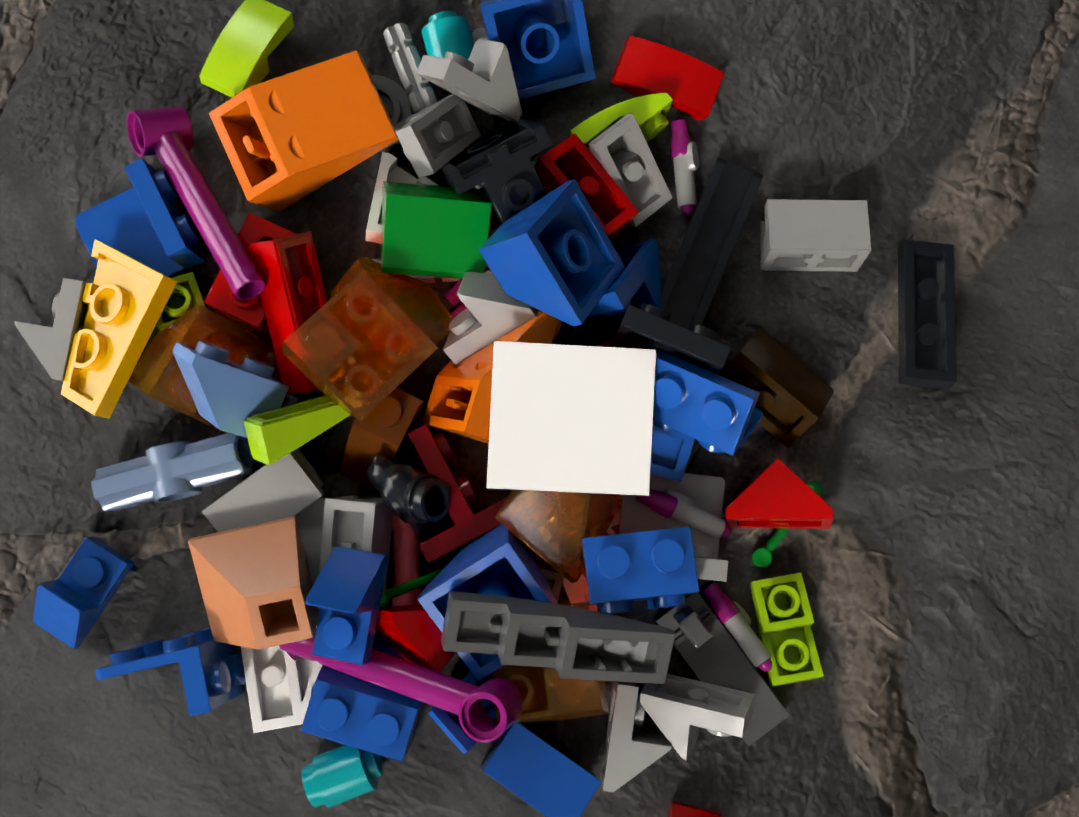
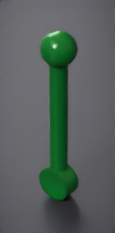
M816 481L808 482L807 485L822 497V485ZM777 529L764 547L754 549L751 553L752 563L760 568L768 567L772 562L771 553L790 529Z
M444 568L392 588L383 589L380 609L385 607L390 599L428 585Z

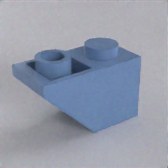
M199 340L196 348L176 342L172 351L199 415L219 430L247 438L243 420H246V417L281 408L289 386L272 377L275 370L272 366L249 357H245L243 364L227 359L230 352L205 341Z

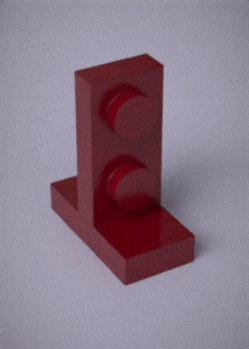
M425 424L408 433L428 474L435 475L440 480L446 482L451 491V505L448 512L455 525L419 544L428 563L490 531L506 520L521 514L512 496L476 514L472 505L479 502V498L467 476L464 475L457 478L449 460L455 458L456 455L444 432L441 430L434 434L431 427Z

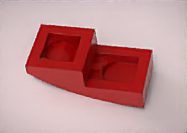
M629 36L626 38L610 82L637 97L668 93L673 99L672 107L700 121L709 117L724 72L678 50L646 39Z

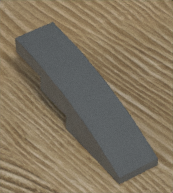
M449 591L441 643L444 651L498 654L501 665L555 668L562 679L665 684L675 633L669 628L566 605L506 596Z

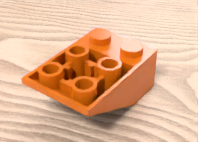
M357 50L250 86L209 112L247 201L278 212L399 140L396 129Z
M538 310L535 318L496 341L552 344V341L561 329L562 321ZM494 342L456 365L451 360L439 372L433 385L422 424L489 444Z

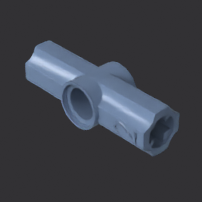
M226 433L194 443L188 441L173 442L149 448L145 452L146 456L96 469V475L91 481L94 499L101 504L103 511H120L124 508L139 506L154 500L155 502H166L195 496L202 492L203 487L251 475L255 459L252 457L249 443L245 437Z

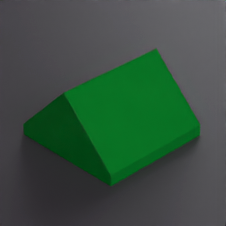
M383 181L381 273L463 279L466 272L485 273L486 261L479 252V249L488 240L492 203L482 190L470 193L463 192L459 195L451 187Z

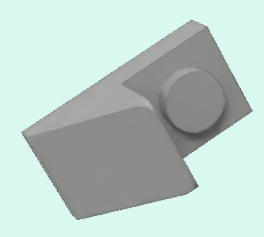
M478 39L474 44L469 59L452 52H446L444 58L423 55L416 72L417 75L490 115L519 121L522 110L508 49L504 43Z
M453 94L394 125L404 154L411 162L419 179L438 171L481 136L465 101Z
M628 113L589 143V151L639 211L628 224L637 227L673 198L633 114Z
M466 272L457 295L467 309L459 313L449 324L451 330L443 351L456 365L535 318L538 309L507 295L494 275Z
M63 278L61 290L57 292L53 299V327L18 321L14 323L50 377L62 382L64 381L73 335L83 329L88 309V303L81 301L86 282Z
M667 674L665 684L647 683L640 693V704L684 760H688L699 738L700 727L705 728L716 736L728 737L733 735L743 738L754 711L755 694Z
M613 682L600 774L603 791L615 792L672 749V745L665 735L633 730V725L642 726L645 709L640 704L639 686L635 682Z

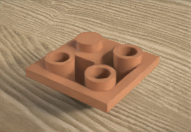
M296 516L198 536L188 540L214 641L260 650L313 638L318 623L319 608L305 604L306 597L313 584Z

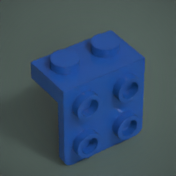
M143 158L124 167L133 185L132 188L78 214L75 219V226L96 268L98 259L91 256L95 239L118 249L170 278L205 262L196 243L201 240L200 235L186 213H181L175 201L179 195L164 169L159 172L156 171Z
M661 351L656 355L653 424L666 431H679L698 440V443L709 451L727 453L733 456L761 422L763 413L754 408L760 393Z
M690 526L582 539L588 594L584 596L585 606L597 605V612L614 614L633 611L632 601L647 600L648 609L686 605L685 595L699 592Z
M211 628L183 634L181 637L163 641V639L132 646L130 649L111 653V664L95 669L96 680L98 681L179 662L189 717L211 712L244 692L242 685L246 682L242 656L236 654L234 645L214 641Z

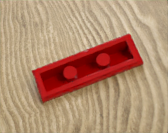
M311 231L250 244L251 260L265 283V288L260 293L281 380L282 383L289 386L287 393H310L345 379Z

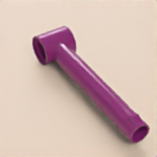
M182 106L129 111L127 115V132L130 144L136 155L139 157L156 155L236 298L239 300H249L258 296L264 290L265 283L189 152L193 145V130L186 110Z
M316 629L313 638L279 645L280 649L286 651L293 660L302 657L310 661H316L321 665L459 716V722L463 731L470 738L478 742L496 740L516 721L522 711V697L518 688L512 682L503 678L490 679L478 687L376 649L372 650L371 662L365 665L312 655ZM483 699L491 700L497 705L500 711V720L493 719L486 714L482 704Z

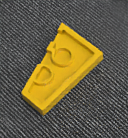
M95 239L91 256L98 259L93 283H85L81 301L88 303V309L83 329L73 335L61 395L94 416L110 419L178 281Z

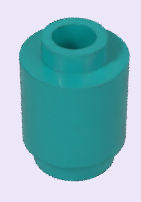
M442 11L432 15L428 19L429 23L421 31L427 55L444 58L446 52H452L469 59L474 47V41L468 19L463 16H457L454 11Z
M347 745L313 757L312 764L302 767L301 771L306 796L315 808L321 805L331 808L374 791L378 787L377 777L384 774L380 755Z

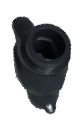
M380 454L374 456L373 462L367 470V477L369 482L380 491L384 505L403 522L409 523L416 535H426L431 528V522L441 520L450 508L451 491L448 484L435 475L425 474L418 467L397 463Z

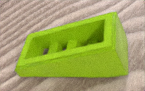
M335 392L246 417V420H243L252 457L266 465L277 462L362 408L360 398L354 395Z

